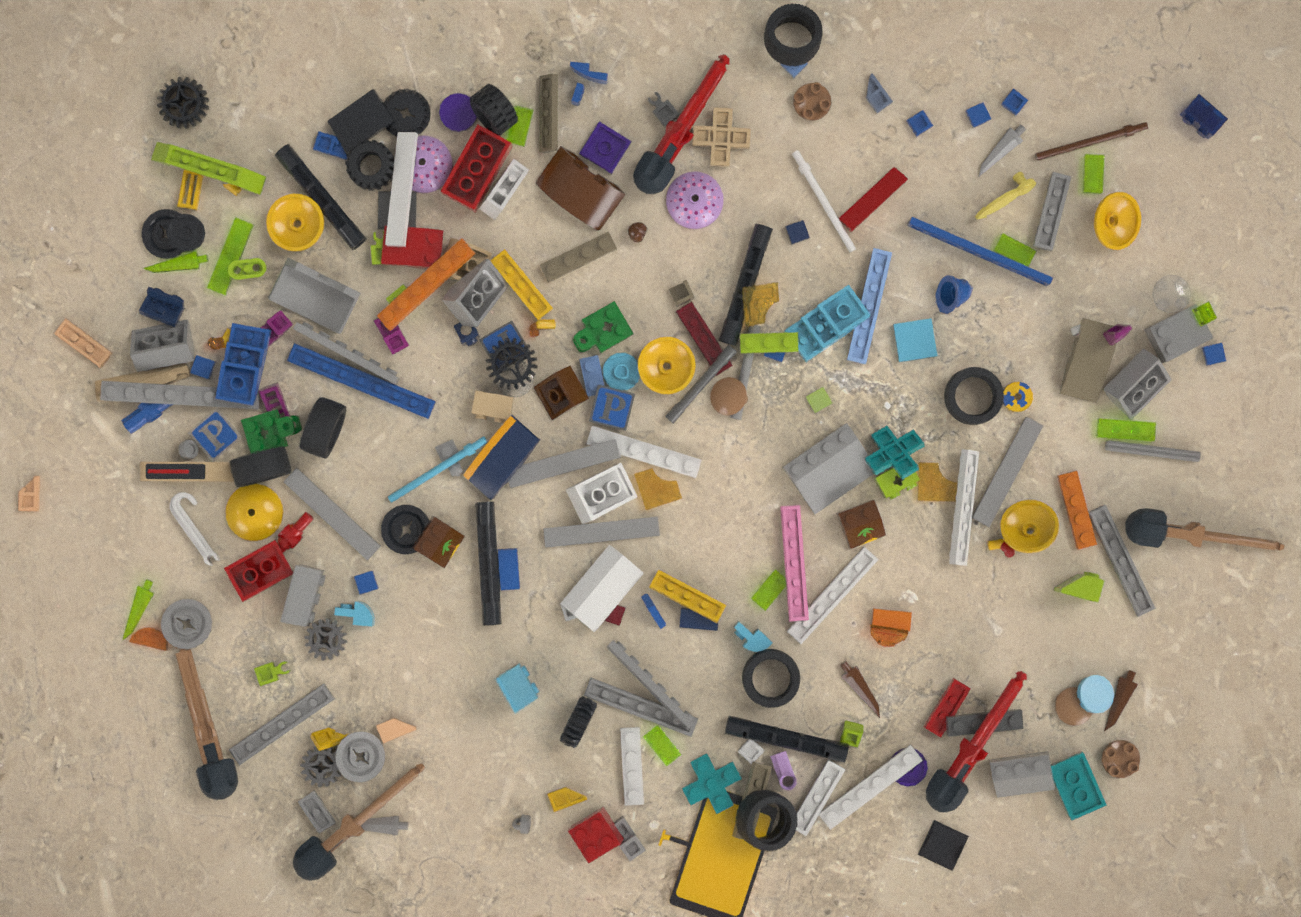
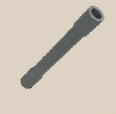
M728 345L717 357V360L665 417L674 424L690 403L721 368L732 359L737 351Z

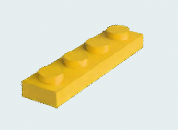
M505 249L490 260L537 320L542 319L553 310L552 306Z
M660 570L657 571L649 586L650 589L715 623H718L726 608V605Z

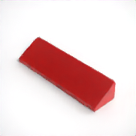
M893 167L852 205L839 220L852 233L895 193L908 178Z

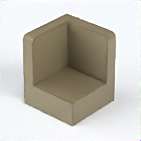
M687 280L669 289L677 307L695 298Z

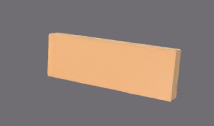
M66 318L54 333L99 368H102L112 355L110 350Z

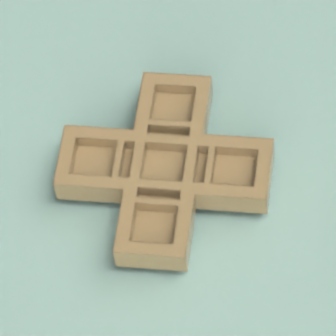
M714 107L713 126H693L692 146L711 147L710 166L729 167L731 148L750 149L751 129L732 128V108Z

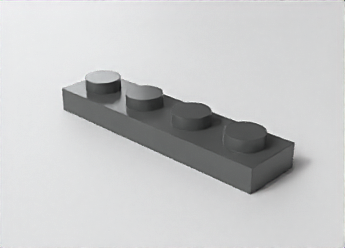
M1007 710L994 732L1023 729L1022 710ZM989 712L946 716L947 736L975 734Z

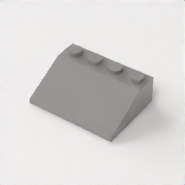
M847 423L782 467L814 514H817L874 474L865 462L868 454Z

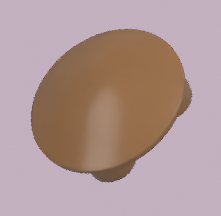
M818 82L805 84L794 94V109L803 119L810 121L819 120L830 110V93Z
M727 377L719 380L713 386L710 400L713 408L718 413L730 416L738 413L748 402L746 388L741 381L736 378Z
M1070 687L1063 690L1056 697L1055 703L1058 717L1064 723L1073 726L1087 722L1092 716V713L1087 712L1080 705L1081 702L1077 697L1078 687Z
M1116 740L1108 744L1104 749L1102 765L1112 777L1126 778L1139 770L1140 754L1136 746L1131 742Z

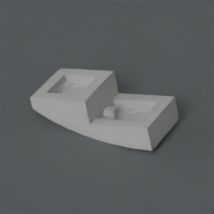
M623 816L614 822V825L624 838L619 847L629 861H632L646 851Z

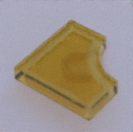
M778 282L743 287L746 326L765 323L768 309L774 303L779 302Z
M918 462V477L920 480L918 481L917 501L956 502L957 483L949 481L942 475L939 463Z
M653 468L634 474L646 510L682 499L677 480H663L655 474Z

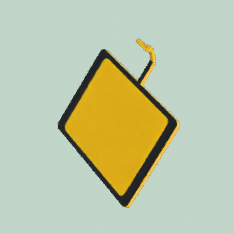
M729 791L727 793L734 805L716 814L708 797L702 800L689 841L665 834L666 830L663 829L658 844L661 846L664 839L687 846L669 901L674 906L707 917H743L765 852L751 846L744 839L732 836L736 823V813L743 796ZM765 805L761 808L754 832L756 837H764L771 833L778 812L776 807Z

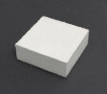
M748 739L738 750V753L752 765V761L755 762L765 750L754 740Z

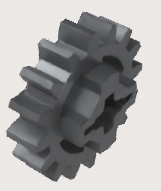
M329 618L325 623L320 619L319 625L314 622L312 623L313 629H307L310 635L304 637L309 640L305 646L311 647L308 651L309 653L315 652L314 658L320 655L323 661L326 659V656H328L329 660H332L333 654L337 657L340 655L338 650H345L342 644L347 643V640L343 639V636L347 635V633L341 632L343 626L337 627L338 621H334L331 624ZM322 627H330L333 630L325 631ZM314 634L317 635V641H316L315 644H314ZM338 635V644L336 645L335 637ZM323 636H329V643L322 642V640L324 639ZM327 648L330 652H322L319 649Z
M315 746L314 752L309 749L307 751L309 756L304 755L302 757L305 762L301 763L300 766L305 767V770L301 774H307L305 781L311 779L312 786L318 783V788H320L324 783L328 787L330 781L332 783L337 781L335 776H341L335 763V753H332L333 747H330L328 750L318 751ZM319 754L316 761H310L314 755ZM327 755L333 760V762H330V760L327 758ZM321 762L326 766L323 770H321V767H318V764ZM310 770H313V771H314V773L316 774V777L311 773ZM327 771H333L330 777L325 778Z

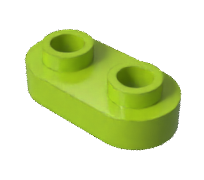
M259 258L235 260L229 263L227 267L228 275L235 280L261 277L266 272V264ZM254 264L259 265L258 271L253 270L252 267ZM235 266H238L240 268V272L238 274L234 273L233 271Z

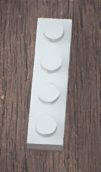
M640 727L620 728L625 806L644 805Z
M829 759L827 760L797 811L798 824L796 831L807 836L845 772L844 768Z

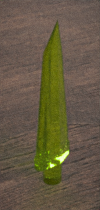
M194 251L143 269L153 273L200 269V263L209 262L207 254L198 256V252Z
M146 579L143 587L137 586L122 641L134 632L151 598L154 596V592L150 591L153 584L151 580Z

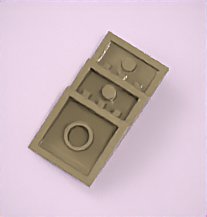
M1086 318L1082 319L1078 337L1074 340L1071 356L1067 360L1059 394L1097 403L1116 348V344L1110 346L1103 336L1104 332L1113 327L1112 325Z

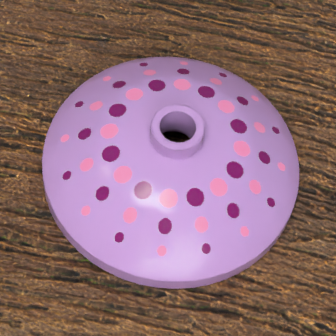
M418 136L412 191L430 193L440 189L452 171V157L448 148L434 137ZM421 159L426 160L424 165H419Z
M688 172L677 177L670 185L666 197L667 209L670 216L679 225L689 229H701L712 224L720 215L723 207V193L719 184L711 176L702 172ZM697 195L699 200L694 202L691 197Z

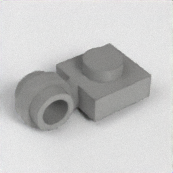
M453 439L435 447L441 462L459 452ZM459 462L448 467L452 477H459L463 473Z

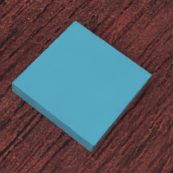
M932 318L893 324L899 362L937 357Z

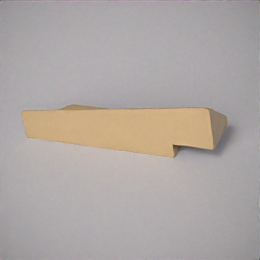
M181 363L95 381L96 399L103 402L101 400V381L170 385L191 377V373L187 363Z

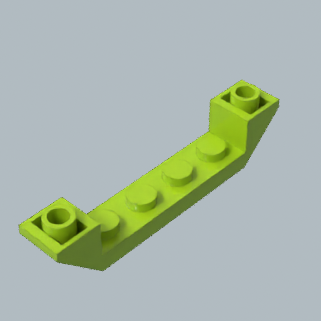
M161 142L156 143L151 158L152 161L167 166L172 165L238 186L243 190L261 195L266 176L246 168Z

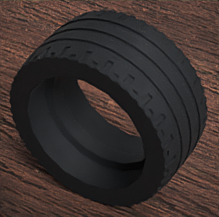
M796 3L781 6L773 11L766 23L764 32V44L771 58L786 66H799L809 62L820 48L823 35L821 20L812 9ZM789 22L798 23L810 32L812 40L807 45L799 48L788 47L776 38L775 29L781 24Z
M981 367L965 368L954 374L948 381L944 392V401L948 412L957 421L967 425H979L993 419L1000 411L1004 400L1003 387L997 376ZM971 377L980 378L987 382L993 395L989 408L978 415H971L962 411L955 399L958 385L963 380Z
M319 397L311 409L304 426L299 445L300 449L320 458H328L341 432L347 407L331 399Z
M284 446L254 452L229 461L237 488L265 482L292 473Z
M765 649L755 653L748 659L743 668L742 683L745 692L756 704L767 708H776L790 702L798 692L800 671L795 661L785 652L777 649ZM765 660L782 662L790 673L788 688L776 697L761 695L752 683V674L755 667Z
M764 789L747 795L738 806L735 817L736 828L740 836L756 849L769 852L786 846L795 835L798 824L797 812L792 803L777 792ZM776 803L780 814L778 825L767 836L756 837L753 830L755 815L765 805Z

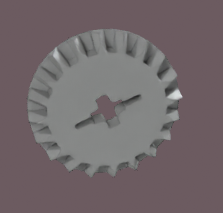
M182 599L171 604L164 612L161 620L163 636L171 645L180 649L196 648L198 645L203 644L208 638L212 627V619L208 609L202 603L192 599ZM178 618L182 621H188L190 619V624L196 630L188 627L186 629H183L184 625L181 621L178 620Z
M354 732L342 739L337 746L335 763L342 776L348 780L365 782L373 779L381 771L385 762V751L380 740L373 734ZM354 751L357 753L363 752L362 757L367 763L361 760L356 761L357 756Z

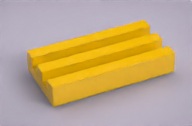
M183 170L177 207L198 210L203 175ZM188 174H191L186 204H183ZM198 175L193 205H191L195 177Z

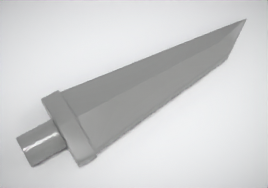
M1020 125L1015 131L1011 127L1007 130L981 164L979 177L1023 142L1020 136L1026 130L1024 126Z
M399 816L369 818L361 827L365 831L398 835L399 830H408V822H399Z

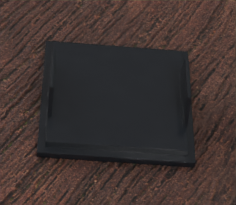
M934 820L918 855L953 871L969 836Z

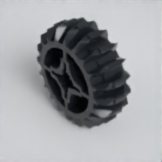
M178 77L177 83L174 79H171L170 86L164 83L167 89L165 91L160 89L163 96L157 97L161 101V103L157 104V107L161 108L159 114L161 116L165 115L163 120L165 122L169 121L171 126L176 124L178 129H181L182 125L188 129L189 123L195 127V120L201 123L202 119L200 116H207L203 110L209 109V106L204 104L209 102V98L204 97L207 95V91L202 90L203 86L201 84L197 85L195 79L190 82L189 77H186L184 81L181 77ZM185 89L193 90L197 98L187 97ZM177 91L176 97L174 99H170L171 96ZM183 99H184V100H186L187 102H185V103L183 104L184 106L182 107V106L180 105V103H183ZM196 106L195 110L189 115L190 109ZM170 108L179 109L182 117L172 115Z
M506 338V345L498 341L500 348L497 349L493 345L492 348L496 352L494 354L488 352L492 360L486 359V363H491L492 366L486 367V370H493L488 376L490 378L496 376L493 382L496 384L500 380L501 388L507 383L508 390L511 389V384H514V388L517 390V383H521L525 387L526 385L523 382L525 379L528 382L532 381L528 375H536L531 369L538 368L537 365L532 364V362H536L538 359L537 357L531 358L535 351H527L530 348L529 344L522 347L524 344L523 340L516 344L517 339L513 338L512 344H510L509 339ZM515 348L521 350L524 354L513 357L507 349ZM503 353L505 362L499 368H496L497 358ZM507 355L513 361L514 359L517 361L515 363V369L517 372H515L514 369H511V367L507 368V365L509 364ZM527 359V369L521 375L519 365ZM512 371L517 379H505L499 374Z
M584 696L579 698L560 736V742L572 748L578 746L597 708L596 702Z

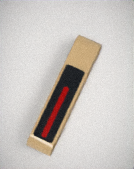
M140 462V481L234 482L229 462Z

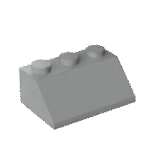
M178 321L176 327L162 324L132 330L130 356L136 371H148L194 361V345L189 321Z
M1143 349L1103 390L1109 399L1132 420L1172 379L1160 359Z
M303 564L295 566L280 622L304 627L313 623L316 614L313 612L315 604L318 605L321 596L318 591L320 586L324 585L326 575H323L324 570Z
M1049 751L990 760L997 798L1055 790Z

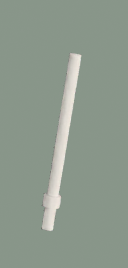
M799 150L795 151L792 155L799 165L800 173L806 177L849 253L854 251L856 248L810 171L809 163L805 162Z

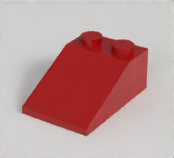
M384 226L381 264L428 269L441 257L444 230L408 227L406 247L385 245L387 226Z
M276 540L224 568L242 602L262 593L294 573Z

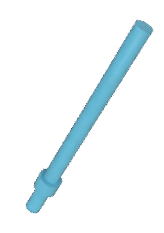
M483 436L472 444L468 443L458 453L389 495V501L391 503L467 455H473L477 449L488 443L487 439Z

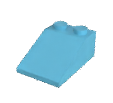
M520 663L496 678L514 713H517L539 697L537 693L540 692L535 682L531 683L528 679L530 674L526 666H521Z

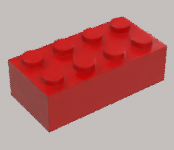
M477 124L440 191L442 195L476 213L513 147L512 143Z

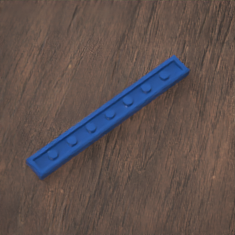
M911 217L908 222V227L1044 286L1050 285L1053 280L1051 276L917 218Z
M295 343L287 359L288 362L427 419L430 418L436 403L434 400Z

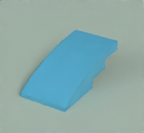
M847 285L818 304L815 309L801 317L798 322L787 328L784 332H798V352L804 361L808 362L851 332L871 315L850 285Z

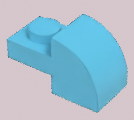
M356 601L354 608H352V604H341L340 607H335L334 615L353 617V625L371 627L375 625L374 613L370 606L364 602Z
M739 621L733 626L736 629L734 633L741 640L747 639L742 646L749 651H763L772 644V641L759 629L752 634Z

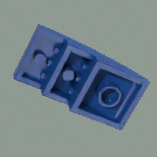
M232 323L224 361L221 362L215 399L254 406L265 365L271 330Z

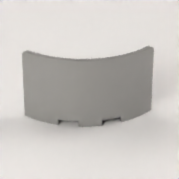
M287 258L268 298L340 334L361 293L322 274L319 275V272Z

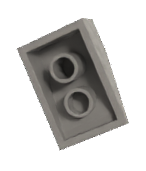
M485 259L452 285L441 300L463 326L478 327L508 288L509 284L491 261Z
M1197 304L1144 329L1161 363L1168 362L1213 338Z

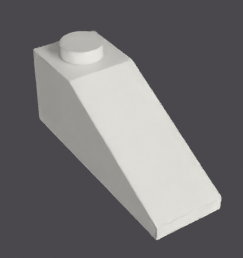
M513 159L479 209L495 220L529 169Z

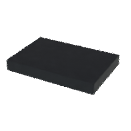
M372 89L327 122L346 152L350 153V148L352 146L355 148L357 146L356 143L359 141L363 143L364 140L371 139L394 123L395 120L376 90Z

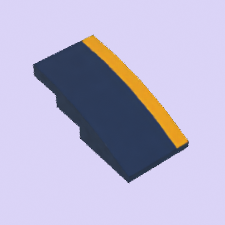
M511 415L484 446L463 476L487 498L492 500L501 488L509 482L517 469L524 464L540 439L517 418Z

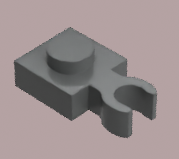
M655 92L658 100L652 101L648 97V102L656 107L653 113L662 125L666 127L669 121H673L680 114L668 99L662 102L660 94Z

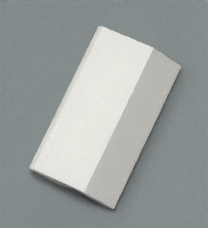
M609 545L560 604L595 632L644 573L624 555Z

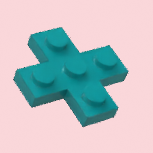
M888 426L871 434V438L879 450L867 456L865 462L875 475L893 466L903 480L919 470L918 465L910 455L925 447L914 429L898 439Z
M707 753L691 761L690 763L698 780L682 788L690 805L692 806L708 797L716 814L733 806L734 804L725 788L742 779L733 761L715 770Z

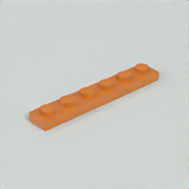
M461 238L384 308L377 317L391 331L476 253Z

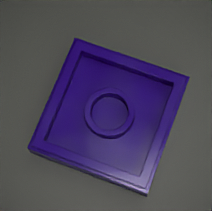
M599 121L579 155L612 175L632 141Z

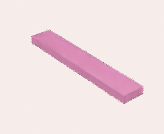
M800 505L781 506L789 622L809 620Z

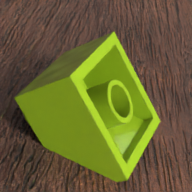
M1084 571V575L1077 574L1055 586L1053 591L1099 603L1105 580L1099 579L1100 575Z

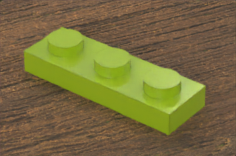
M798 332L740 334V354L798 352Z

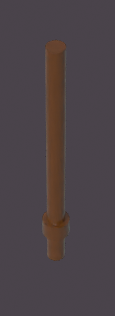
M1147 122L1133 126L1129 124L1119 130L1035 153L1038 161L1122 136H1133L1136 132L1147 130L1148 124Z

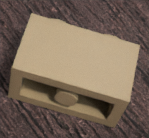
M475 390L471 413L475 414L477 419L487 420V417L495 418L494 422L505 423L512 415L515 398Z

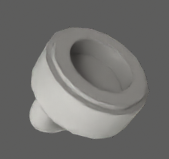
M193 440L183 441L179 445V453L184 460L195 458L198 454V446Z
M522 814L521 818L514 819L512 822L514 829L520 830L521 834L529 833L531 826L530 815Z

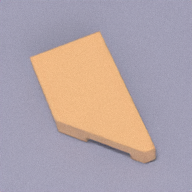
M34 476L18 492V511H39L40 476Z

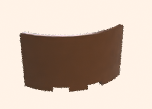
M560 146L537 179L536 184L547 196L571 215L590 227L601 230L626 194L618 185L604 178L599 173L595 175L589 171V166L574 152Z

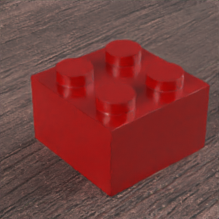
M604 806L573 824L568 830L588 864L616 848L624 840Z

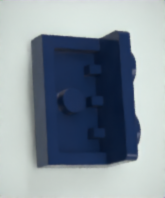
M148 287L147 296L139 309V314L176 327L185 310L184 300L177 295L167 294L159 288Z

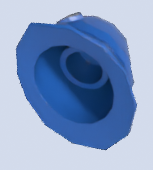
M951 275L943 277L936 290V304L939 311L949 314L955 308L965 303L971 297L972 285L962 278L957 279Z

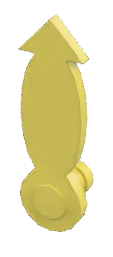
M1022 172L1016 173L1013 176V180L1019 186L1001 195L986 207H983L976 214L975 218H987V215L1003 208L1018 196L1027 194L1035 187V180L1033 178L1026 179Z

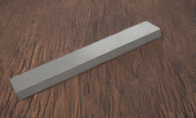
M1025 417L972 516L973 519L990 527L1043 425Z
M613 439L524 464L511 477L509 486L513 488L621 458L617 441Z
M298 468L284 481L291 490L366 560H369L381 547Z
M1102 505L1088 512L1090 520L1136 616L1139 617L1156 609L1107 506Z
M658 517L543 528L545 548L660 536Z
M592 677L584 694L588 698L692 737L698 718L693 717L692 721L695 724L687 730L662 704Z
M325 683L230 748V753L240 766L335 699Z

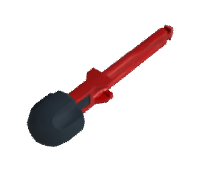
M727 55L718 56L720 60L714 61L677 121L668 122L666 133L655 151L644 152L633 173L634 183L640 191L646 194H656L662 192L667 187L675 174V167L672 165L673 161L682 147L690 142L694 136L692 132H689L725 74L727 70L726 65H730V59Z
M1023 671L1016 672V677L1011 678L971 741L963 738L960 743V753L948 771L938 769L929 781L926 788V800L934 810L944 813L953 811L965 799L969 789L964 781L975 764L986 758L988 752L983 747L1024 686L1023 681L1027 680V674Z

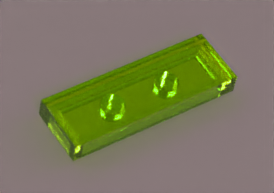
M1097 419L1096 438L1155 442L1156 422Z

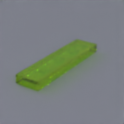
M235 217L207 286L208 289L226 296L232 282V278L227 273V267L232 261L241 259L253 230V224ZM235 266V267H234V269H233L234 273L236 272V269H237L238 266Z

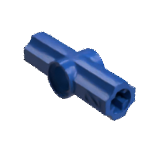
M141 403L138 405V409L121 421L124 427L133 434L145 424L158 419L163 414L162 412L173 404Z

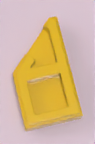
M325 728L312 732L310 738L318 751L339 745L341 740L349 734L344 735L336 732L335 729Z
M563 787L547 794L554 812L587 800V796L568 787Z

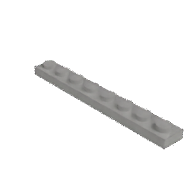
M101 381V400L245 409H258L259 390L254 406L215 399L217 387Z

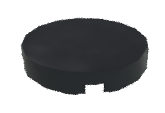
M181 214L169 222L166 235L168 242L173 248L187 253L195 251L202 245L205 239V228L202 222L194 215Z

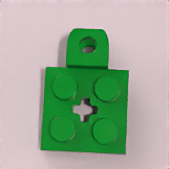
M614 301L582 319L581 321L585 328L579 331L572 341L580 353L596 346L601 354L629 338L634 333ZM605 322L612 324L611 332L603 330ZM580 339H584L586 343H581Z
M278 409L241 420L250 453L281 446L287 447L286 437L302 431L299 416L292 415L280 418ZM262 429L268 431L266 438L261 435Z

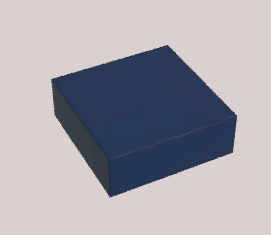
M804 220L785 226L791 245L810 239Z

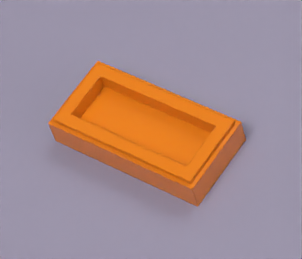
M873 608L871 628L910 632L912 612Z

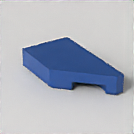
M318 132L313 150L344 160L348 159L337 136Z
M647 593L641 596L644 604L660 629L664 628L666 622Z

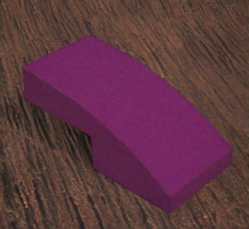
M281 310L268 319L261 328L271 330L269 346L288 331L293 324Z
M379 318L373 320L392 355L409 346L399 325L390 331Z

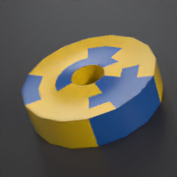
M1012 382L1003 389V404L1009 411L1022 412L1032 404L1033 392L1026 383ZM1016 393L1020 395V399L1018 401L1014 398V395Z

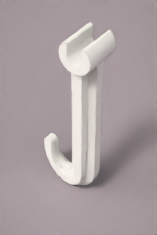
M180 492L171 498L170 511L203 556L204 562L207 565L213 566L209 560L210 557L213 556L216 561H220L219 555L214 553L180 505V501L183 498H187L193 505H197V501L191 494Z

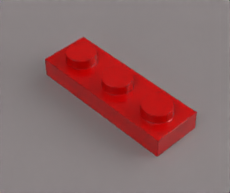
M953 678L923 727L941 738L946 731V716H954L971 688Z

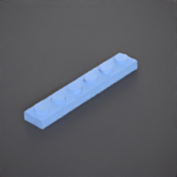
M873 248L861 297L862 304L871 316L854 329L847 357L848 361L866 364L892 252Z

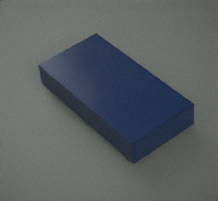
M681 608L679 628L718 631V623L691 609Z

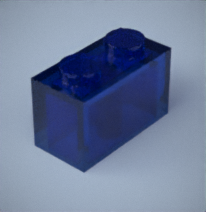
M1200 94L1195 96L1179 114L1187 125H1192L1197 129L1196 132L1201 137L1207 139L1214 136L1228 120L1225 115Z

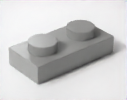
M315 790L298 801L319 834L336 823Z

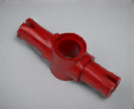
M305 512L295 523L288 524L278 534L277 543L283 553L290 548L293 549L303 539V531L314 519L308 512Z

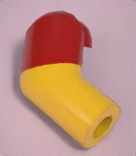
M1004 539L987 541L989 550L1001 549L1005 556L1009 558L1015 555V550Z

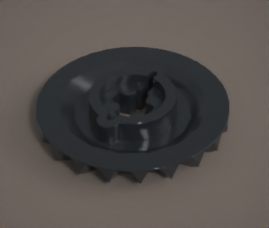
M407 88L399 89L386 97L384 104L395 120L394 123L386 128L392 135L397 137L398 132H416L419 135L427 128L431 118V110L422 94ZM406 108H408V112L412 116H406L405 118H402L403 115L402 113H400V111H405Z
M162 209L152 213L145 220L142 227V241L152 255L163 259L182 255L183 252L173 248L166 237L163 238L164 230L162 229L163 227L167 230L169 222L177 215H181V213L171 209Z
M399 505L385 515L381 525L382 538L385 544L396 553L404 555L416 553L417 551L412 547L430 520L416 506ZM411 523L409 528L411 533H406L401 537L403 534L402 526H407Z

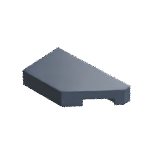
M870 74L866 99L878 114L893 103V101L874 74Z

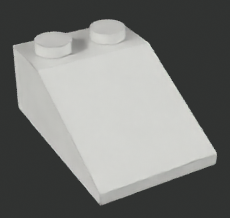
M622 463L566 489L582 524L590 522L638 497Z

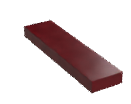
M691 301L677 310L676 314L711 366L723 349ZM729 361L724 365L716 376L732 367V363Z

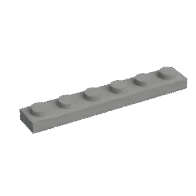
M304 321L302 325L296 322L294 330L395 385L399 382L400 378L396 376L397 372L388 367L386 370L380 368L381 363L372 358L367 361L362 358L363 353L355 349L352 352L345 349L347 347L346 344L339 340L334 343L329 340L330 335L322 331L319 334L312 331L313 326Z
M613 640L607 646L612 654L687 730L695 724L692 721L694 719L692 715L686 710L683 712L678 707L680 703L674 697L669 698L665 694L667 690L660 683L656 684L652 680L653 676L648 670H642L638 666L639 661L633 655L629 657L624 652L626 648L619 641L616 643Z

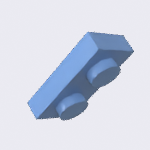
M598 355L579 359L588 397L596 395L598 384L605 386Z

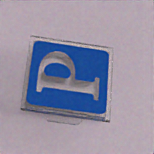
M218 408L188 432L212 462L242 438Z

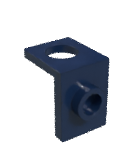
M460 322L454 325L463 346L467 345L469 347L478 342L477 339L480 338L476 327H471L472 331L469 335H463L461 333L463 325Z

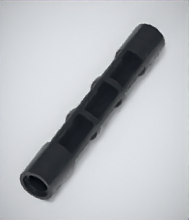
M290 144L279 149L275 157L301 186L306 195L319 205L323 215L338 231V234L352 250L360 247L367 238L304 164L300 156Z
M754 225L745 260L741 267L729 311L718 340L725 344L737 346L755 282L773 231L768 226Z
M494 501L477 502L475 506L483 626L502 624L495 504Z
M730 715L728 716L725 734L821 756L822 758L843 763L846 761L849 744L823 739Z

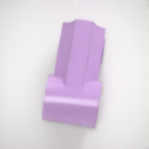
M783 751L770 756L780 786L784 790H792L796 786L797 780L787 752ZM785 776L793 778V783L790 786L783 785L782 780Z

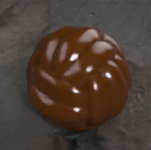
M642 222L633 223L628 228V235L633 242H642L648 228Z

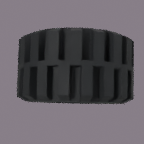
M488 83L469 99L473 112L483 126L499 136L518 122L517 113L511 102L492 84Z
M367 139L363 143L359 141L356 143L357 146L355 148L353 146L350 148L351 152L347 153L346 156L348 159L345 161V165L347 166L346 171L349 177L357 186L365 190L374 191V189H382V186L386 187L388 181L393 179L395 161L393 154L383 143H378L376 140L369 141ZM370 155L378 156L381 159L380 170L374 175H364L360 170L362 160Z

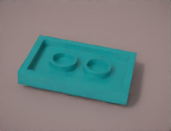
M1084 752L1077 753L1051 765L1054 784L1071 821L1107 806Z

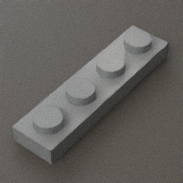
M1056 172L1051 173L1033 247L1048 251L1053 250L1072 176Z

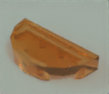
M870 624L871 636L877 641V644L885 647L896 646L895 644L905 641L908 636V630Z
M154 627L139 629L129 640L131 643L168 651V642L163 633Z

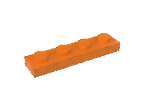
M1073 471L1058 475L1077 550L1097 545L1078 472Z

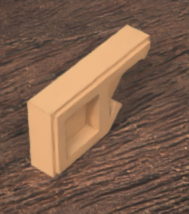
M397 718L376 725L383 743L417 730L416 726L405 723Z

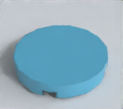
M616 353L610 356L603 367V377L606 383L611 388L623 391L633 388L640 378L638 361L627 353Z
M1091 675L1081 680L1077 689V697L1081 702V707L1087 712L1093 714L1103 713L1112 705L1114 691L1110 681L1104 676Z

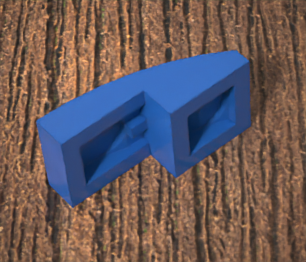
M570 61L571 70L579 76L592 82L607 85L608 73L590 71L589 63Z
M517 548L498 549L501 590L520 589Z

